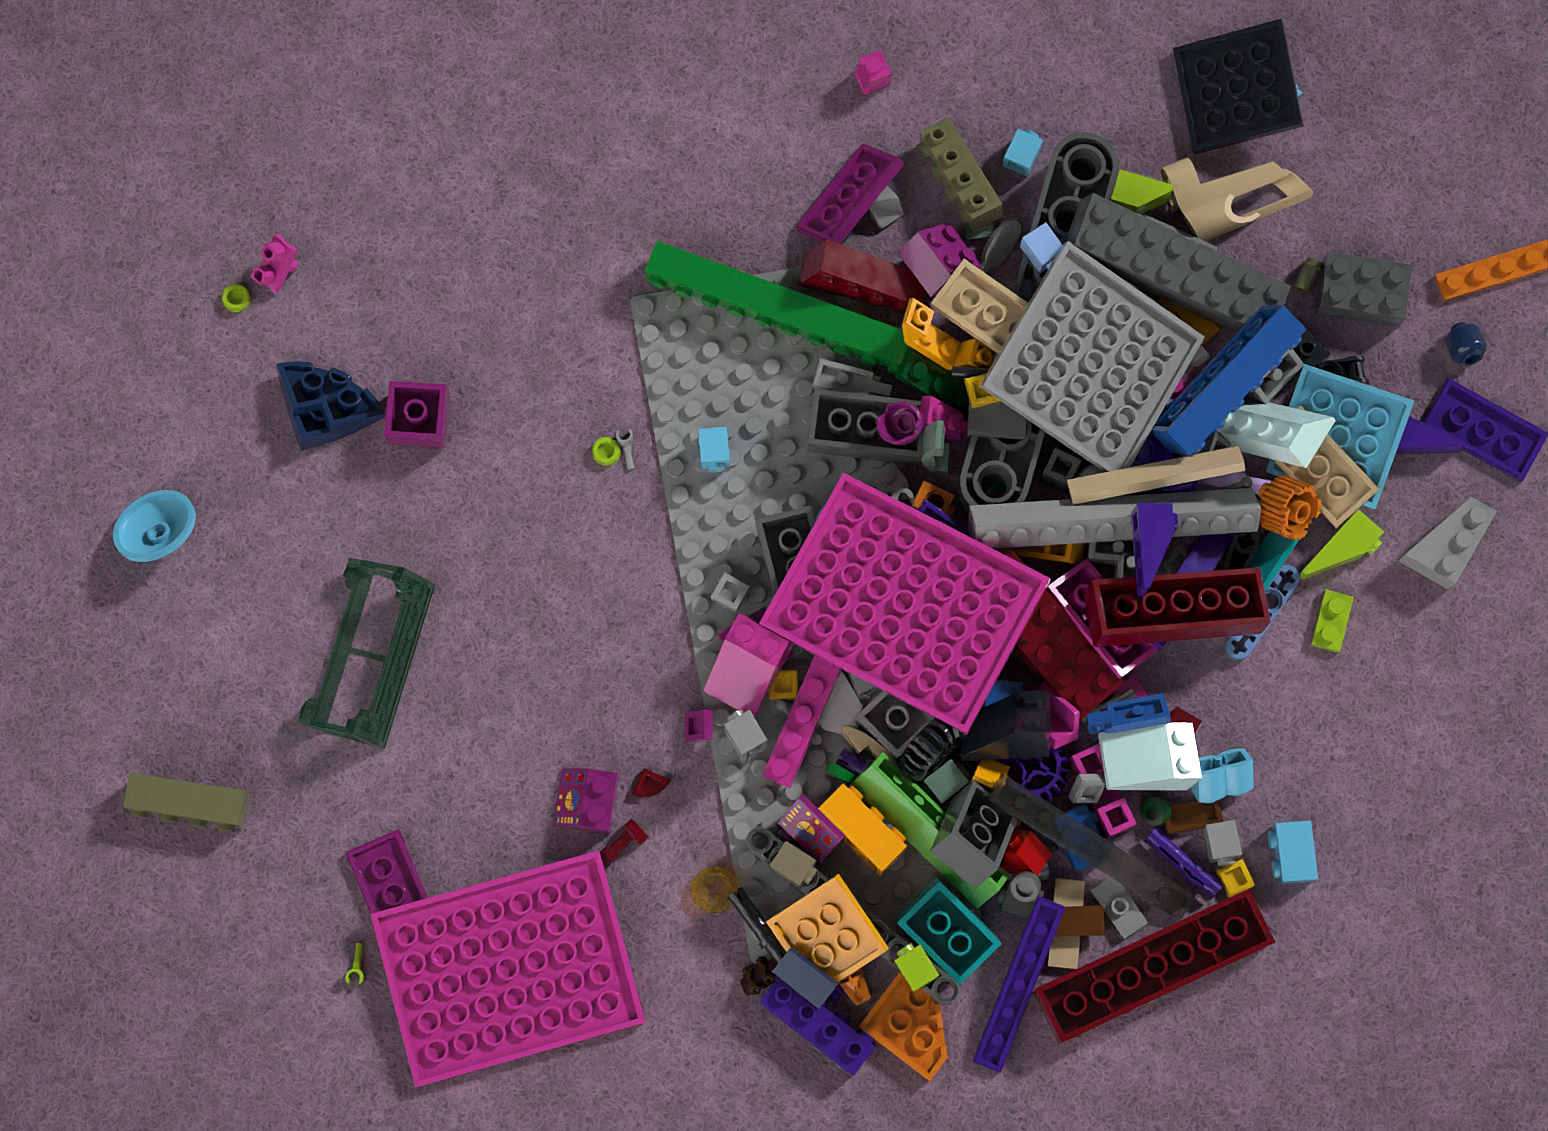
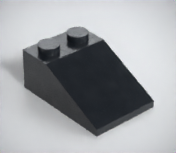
M1048 690L1020 691L981 708L968 734H965L963 738L961 760L1050 757L1053 713Z

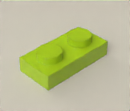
M1325 589L1311 642L1312 646L1337 653L1340 652L1354 597Z

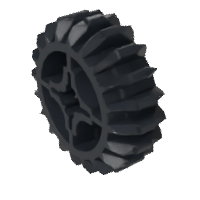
M934 718L904 749L898 761L899 768L914 782L925 780L949 758L961 743L965 734Z

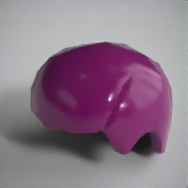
M905 401L889 404L886 406L884 413L877 417V431L884 441L895 445L909 444L922 431L924 420L922 412L916 405Z

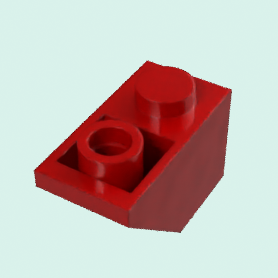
M1013 831L999 866L1014 874L1030 871L1038 876L1052 853L1032 831Z

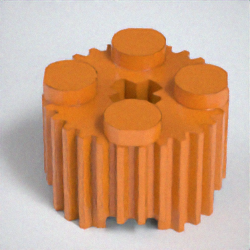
M1283 475L1274 478V481L1270 483H1263L1259 489L1258 496L1261 499L1259 502L1261 506L1259 526L1295 541L1297 539L1301 540V537L1305 538V534L1308 532L1305 528L1308 529V524L1312 523L1311 519L1317 518L1321 513L1319 510L1322 508L1320 505L1322 500L1316 497L1317 493H1315L1313 486Z

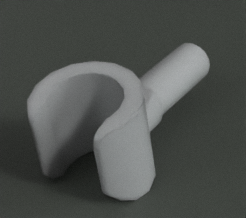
M628 428L630 435L628 439H620L619 431L616 432V439L619 446L623 448L627 470L634 469L631 445L634 442L632 430Z

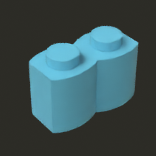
M1244 748L1227 750L1218 756L1212 755L1198 758L1202 778L1191 787V791L1199 802L1213 803L1226 795L1239 796L1254 788L1253 759Z

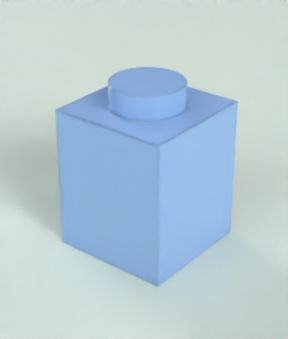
M1044 223L1024 236L1020 247L1037 271L1042 273L1049 269L1062 244L1048 224Z

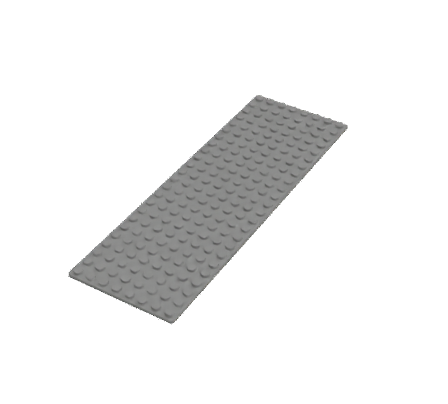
M801 267L753 275L861 315L859 301L798 286ZM672 289L634 296L631 298L630 303L704 708L706 710H713V739H711V746L737 888H744L746 894L767 921L805 895L752 854L746 842L748 833L753 828L763 827L785 843L778 834L781 830L778 827V822L802 794L819 808L842 784L847 788L851 786V784H846L826 772L825 769L829 761L836 763L844 748H847L865 761H873L875 757L868 748L858 755L842 734L823 730L821 725L818 724L814 734H819L822 737V742L819 746H814L810 743L791 789L763 777V773L788 718V715L783 710L777 709L776 702L778 700L769 701L768 692L755 717L767 738L768 749L742 763L726 736L724 724L728 722L726 718L738 710L703 691L723 645V642L718 639L717 634L733 625L738 614L749 616L764 606L767 609L773 599L755 528V519L810 505L816 519L818 511L829 499L843 472L875 488L869 476L891 462L807 452L815 388H812V382L819 359L873 372L872 366L861 362L860 358L854 355L842 356L834 352V348L824 344L822 347L812 345L805 337L785 335L780 331V328L772 325L770 327L760 326L754 322L753 318L733 316L727 312L728 309L717 306V308L708 307L701 302V299L692 296L690 298L681 297ZM727 427L730 467H724L725 470L721 472H708L707 469H702L698 429ZM724 572L750 586L736 613L711 600V595ZM794 644L791 649L794 657L785 662L781 670H798V686H800L808 672L814 654ZM842 669L844 676L846 677L847 681L849 682L850 686L855 692V689L851 683V680L847 672ZM880 689L858 698L863 705L862 710L883 690ZM785 700L787 707L791 710L795 700ZM858 725L857 730H859V731H861V732L867 734V733ZM950 756L948 759L944 761V763L941 766H943L950 760ZM923 781L914 782L936 803V801L932 798V796L922 785ZM865 798L862 799L863 803L870 809L872 805ZM953 798L940 807L945 813ZM886 819L883 820V823L891 830L893 826ZM763 834L756 835L752 840V845L756 849H763L768 844V838ZM907 839L904 841V844L907 846L905 852L881 877L845 843L820 867L817 864L814 866L828 879L839 874L857 902L899 936L908 934L897 924L894 916L935 876L981 919L980 907L977 909L970 901L966 900L963 894L946 880ZM794 842L792 843L793 846L801 850ZM744 921L751 961L756 963L757 958L760 956L767 957L768 961L772 959L765 948H760L758 945L760 941ZM874 926L883 939V930Z

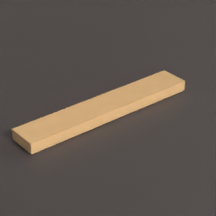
M1239 446L1069 479L1067 484L1072 504L1075 505L1241 472L1245 470V463Z

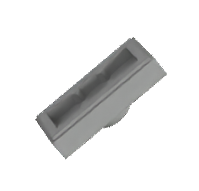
M1115 874L1090 890L1097 903L1104 906V913L1123 940L1148 924Z

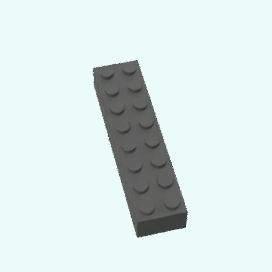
M1095 193L1080 200L1065 241H1069L1126 282L1236 333L1262 305H1284L1291 287L1282 281Z

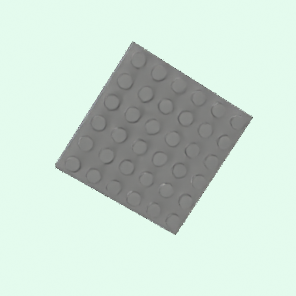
M1067 241L1062 245L979 387L1102 471L1109 472L1129 468L1205 337Z

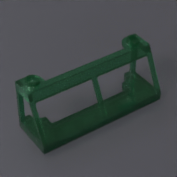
M349 558L343 573V579L346 587L351 590L318 698H310L302 705L298 723L314 730L385 749L435 584L405 567ZM374 575L390 578L395 584V598L402 601L386 657L352 648L354 636ZM352 653L384 662L369 710L360 708L354 718L347 719L345 727L328 723L348 655Z

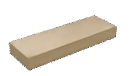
M1055 878L1053 901L1065 907L1083 906L1085 881ZM1054 937L1048 952L1047 967L1076 970L1078 968L1080 937Z

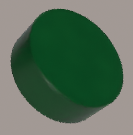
M1149 797L1142 803L1140 815L1146 824L1162 826L1170 819L1171 807L1167 800L1162 797Z

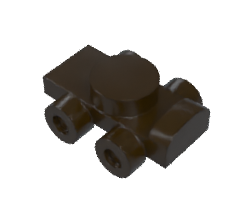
M760 956L756 960L758 966L756 970H753L751 966H746L742 969L744 978L740 980V983L747 996L751 994L757 995L761 992V989H765L775 982V976L777 975L772 971L777 965L773 959L768 961L767 957Z

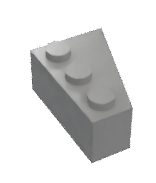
M1473 497L1469 498L1409 550L1399 562L1449 590L1457 583L1497 511Z

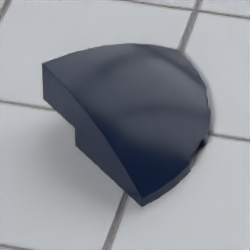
M295 361L276 364L288 415L301 451L351 435L385 416L380 403L368 388L363 390L352 382V377L341 370L333 367L329 371L315 368L312 362Z

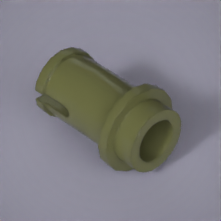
M1308 257L1306 261H1302V269L1292 285L1293 289L1308 295L1317 275L1322 274L1323 270L1321 267L1323 264L1311 257Z

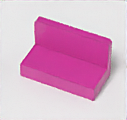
M1044 682L1039 684L1038 690H1048L1053 713L1050 746L1057 749L1078 739L1080 713Z

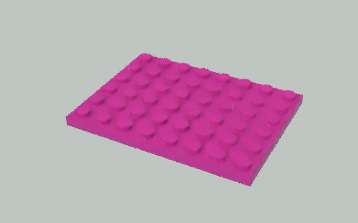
M843 472L759 625L967 735L1046 590L1050 578Z
M599 850L370 914L415 1088L646 1023Z

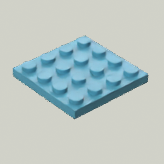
M1304 364L1289 407L1297 409L1301 405L1305 411L1330 416L1336 420L1328 435L1380 489L1363 504L1376 510L1414 400ZM1270 459L1266 472L1276 476H1287Z

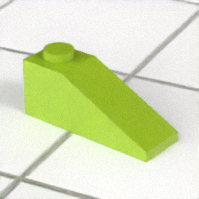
M1358 509L1299 574L1300 579L1303 580L1357 560L1366 552L1372 555L1382 544L1379 538L1384 531Z

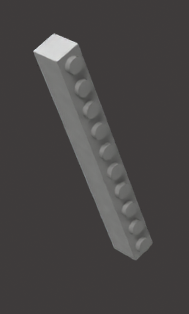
M1252 488L1115 496L1075 505L1072 504L1071 499L969 506L968 532L971 538L992 549L1133 540L1131 512L1137 503H1172L1173 513H1177L1178 527L1172 537L1256 532L1259 526L1261 506Z

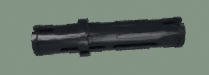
M740 887L727 898L760 941L758 944L760 948H765L777 965L786 954V951L766 923L765 918L746 894L744 888Z

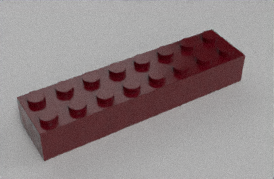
M1247 889L1033 990V993L1059 1045L1276 942L1250 889Z

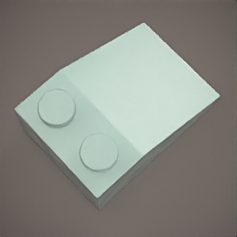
M1167 723L1118 733L1106 734L1101 732L1098 734L1107 790H1188L1202 778L1192 723Z

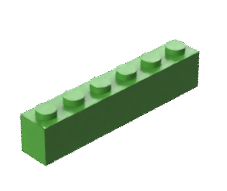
M884 752L864 768L851 785L893 827L898 829L921 855L977 909L995 895L1009 877L999 866L996 872L977 888H974L944 862L938 860L930 852V849L946 813Z

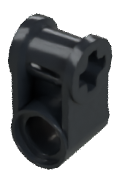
M1361 355L1327 360L1317 367L1318 369L1366 385L1370 384L1369 379L1365 377L1363 367L1365 357Z

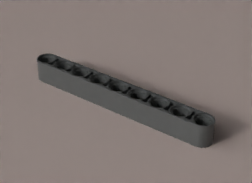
M763 827L753 828L748 833L746 840L752 854L769 867L784 842ZM763 834L768 838V844L765 848L756 849L753 847L752 840L756 835ZM818 870L814 876L813 883L809 886H801L800 888L781 876L803 895L810 893L830 880ZM859 903L872 924L883 930V940L889 949L881 954L880 957L900 972L894 962L895 960L890 956V950L896 945L906 947L909 943ZM931 961L939 977L922 987L921 990L940 1004H951L958 996V984ZM946 982L951 984L954 990L953 996L948 999L939 997L937 986L940 983Z

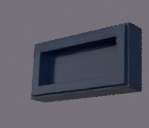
M793 947L786 952L772 971L817 1008L824 1004L838 985L836 981Z

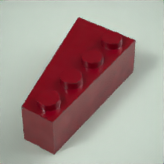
M828 239L803 255L797 284L798 286L893 309L900 314H905L910 298H915L922 303L925 290L909 268Z

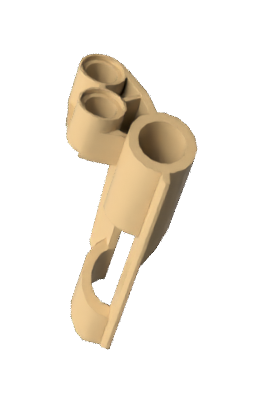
M1184 158L1162 167L1160 170L1163 182L1174 185L1169 198L1171 204L1170 211L1180 210L1193 235L1203 241H1208L1307 200L1314 193L1297 175L1287 169H1282L1273 161L1200 184L1194 165L1189 158ZM1269 183L1274 184L1287 195L1286 198L1241 216L1235 215L1231 209V204L1235 197Z

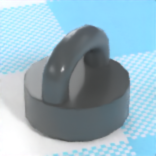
M1022 871L1014 876L1010 890L1017 900L1030 902L1038 896L1041 890V882L1036 874L1030 871Z

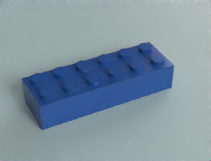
M1262 305L1159 416L1151 430V434L1170 453L1182 455L1198 453L1205 446L1204 440L1211 433L1214 434L1222 428L1225 423V417L1230 412L1237 411L1243 405V398L1248 392L1256 390L1263 383L1262 377L1269 370L1272 371L1281 364L1284 353L1288 349L1292 350L1301 342V335L1307 329L1284 305Z

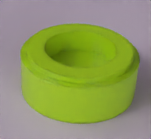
M231 284L224 289L222 302L229 311L238 313L248 308L251 302V295L245 286Z
M602 437L593 444L592 455L598 464L610 466L619 460L621 450L615 439Z

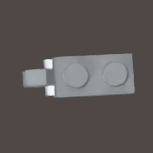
M819 359L812 382V388L890 398L893 391V386L880 383L881 377L874 375V372L825 359Z

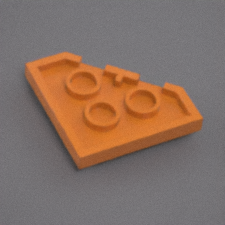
M899 972L858 1028L864 1030L875 1041L930 1082L948 1058L940 1003L936 1002L921 989L913 993L905 978Z

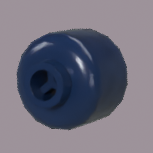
M1457 323L1451 327L1450 332L1445 337V344L1452 360L1464 366H1470L1482 360L1483 354L1487 350V344L1482 332L1475 324Z

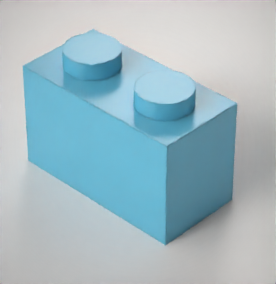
M1311 820L1274 824L1272 831H1268L1269 848L1274 849L1276 859L1271 861L1273 878H1278V884L1314 882L1317 880L1318 873Z

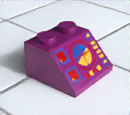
M562 768L553 826L610 834L619 782L618 773L589 768Z
M803 794L778 822V827L781 829L778 834L781 838L790 844L794 842L802 852L815 859L819 867L845 840V834Z

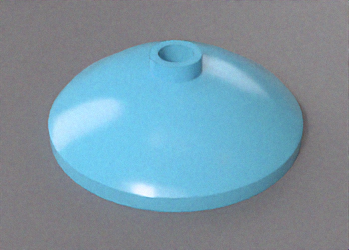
M173 490L155 491L138 498L121 513L115 523L113 542L117 550L125 558L136 562L154 561L170 555L182 546L193 530L196 519L194 506L184 494Z

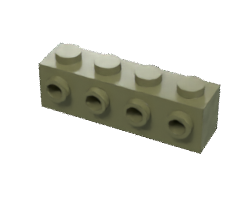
M948 117L920 131L919 152L924 159L928 158L930 160L934 177L937 181L942 180L945 185L944 192L951 203L955 202L959 208L957 213L964 225L968 223L974 232L1002 218L1003 204L950 118Z
M130 773L123 808L131 811V816L148 819L149 814L159 815V820L164 822L177 823L178 819L189 820L188 825L206 828V823L217 824L218 830L235 832V827L244 829L250 794L245 790Z

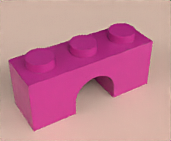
M1099 744L1070 758L1069 763L1076 777L1078 774H1104ZM1105 786L1098 803H1089L1090 807L1095 811L1099 826L1107 839L1132 829L1136 825V821L1125 798H1121L1117 790H1107Z

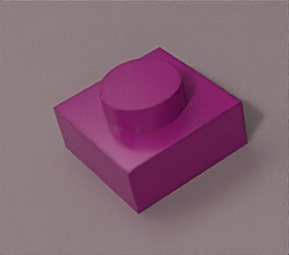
M703 709L684 713L685 742H700L713 739V710Z

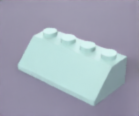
M1247 399L1244 400L1243 405L1237 411L1230 412L1225 417V423L1217 433L1231 443L1230 447L1239 446L1241 452L1307 468L1336 420L1333 417L1269 402L1264 404Z

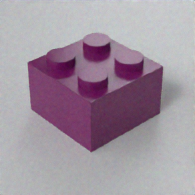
M949 222L918 231L898 252L930 297L939 293L963 259L978 269L981 267L974 252L965 245L959 237L958 231Z
M389 381L384 437L388 445L445 448L450 392L446 384Z

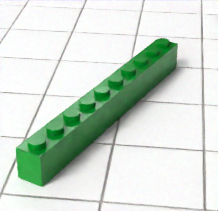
M656 241L645 268L646 280H649L648 283L656 288H671L681 297L690 298L692 296L701 299V302L708 307L717 308V306L728 309L727 312L733 316L753 318L754 322L760 326L770 327L772 325L780 328V331L785 335L805 337L812 345L822 347L824 344L832 347L834 352L842 356H849L851 354L859 357L860 361L867 365L876 366L878 364L887 367V371L896 375L909 347L904 342L903 330L660 241Z

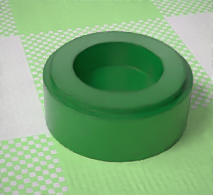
M829 761L825 769L827 773L846 784H851L855 777L854 774Z

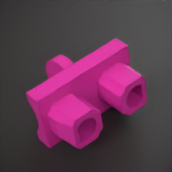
M274 234L271 242L263 246L261 253L264 259L260 266L254 267L251 274L252 279L259 285H266L273 292H280L288 272L295 271L298 266V262L294 259L298 249L288 244L282 235Z

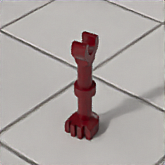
M632 818L624 824L626 831L612 845H606L602 849L601 858L604 867L611 861L614 863L619 858L617 855L634 839L642 845L650 838Z

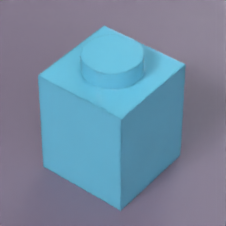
M1017 129L1005 154L1002 166L1028 177L1041 150L1043 139L1039 138V135L1033 131Z
M727 427L698 429L702 469H707L708 472H721L725 470L724 467H730Z

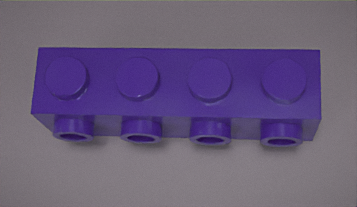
M778 977L759 1004L854 1076L875 1049V1046L871 1044L874 1038L861 1028L857 1032L848 1026L850 1020L837 1010L833 1014L824 1007L827 1003L826 1001L820 1008H817Z

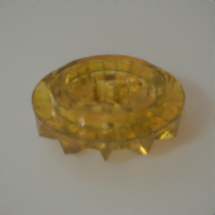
M708 867L700 871L694 878L691 894L695 904L702 911L717 914L726 912L733 905L727 897L734 891H737L738 885L735 877L728 870L722 867ZM722 879L720 890L726 897L715 895L710 901H707L710 891L703 884L706 883L714 886Z

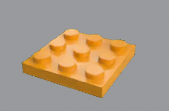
M839 874L766 921L786 952L793 947L836 982L844 979L889 949Z

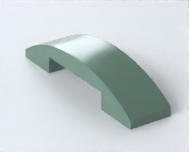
M937 420L930 423L924 430L922 463L932 473L941 477H949L952 450L950 443H944V422Z

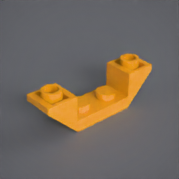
M915 298L909 299L902 322L904 342L947 370H952V366L990 369L995 351L976 338L959 342L931 324L934 314L933 310Z

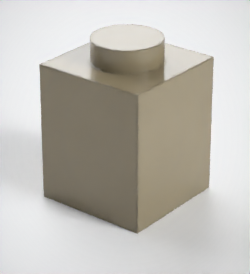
M785 841L770 864L772 870L800 888L803 883L809 885L818 871L814 868L816 865L815 859Z

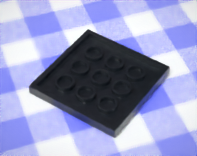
M1282 19L1173 48L1192 151L1195 155L1304 127Z

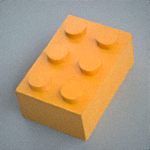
M842 784L818 809L845 834L844 843L881 877L905 852L907 846L904 844L906 838L895 827L890 830L883 823L885 817L874 806L869 809L863 803V795L854 786L851 785L847 788Z

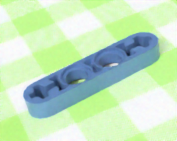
M1282 565L1271 582L1277 587L1282 580L1279 573H1291L1290 579L1293 583H1286L1281 590L1286 595L1283 596L1278 589L1272 588L1270 585L1265 591V594L1274 595L1278 601L1276 608L1269 609L1271 623L1300 581L1298 570L1291 565ZM1270 624L1261 634L1246 635L1254 638V641L1251 642L1249 638L1246 640L1242 647L1246 650L1245 653L1240 651L1238 654H1235L1233 652L1234 646L1231 644L1232 642L1238 643L1243 636H1230L1225 644L1226 655L1234 661L1244 660L1252 652Z

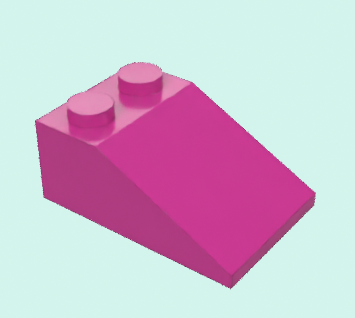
M738 614L723 642L703 691L737 710H742L743 713L750 710L755 718L794 644L759 625L760 622L745 614Z

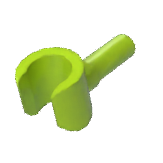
M356 943L353 967L345 976L348 984H350L352 972H357L360 975L359 985L365 979V973L361 969L364 945L362 943Z

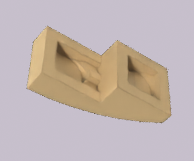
M849 726L841 729L840 733L858 755L868 748L875 758L884 752L894 763L896 762L893 756L881 744L867 734Z

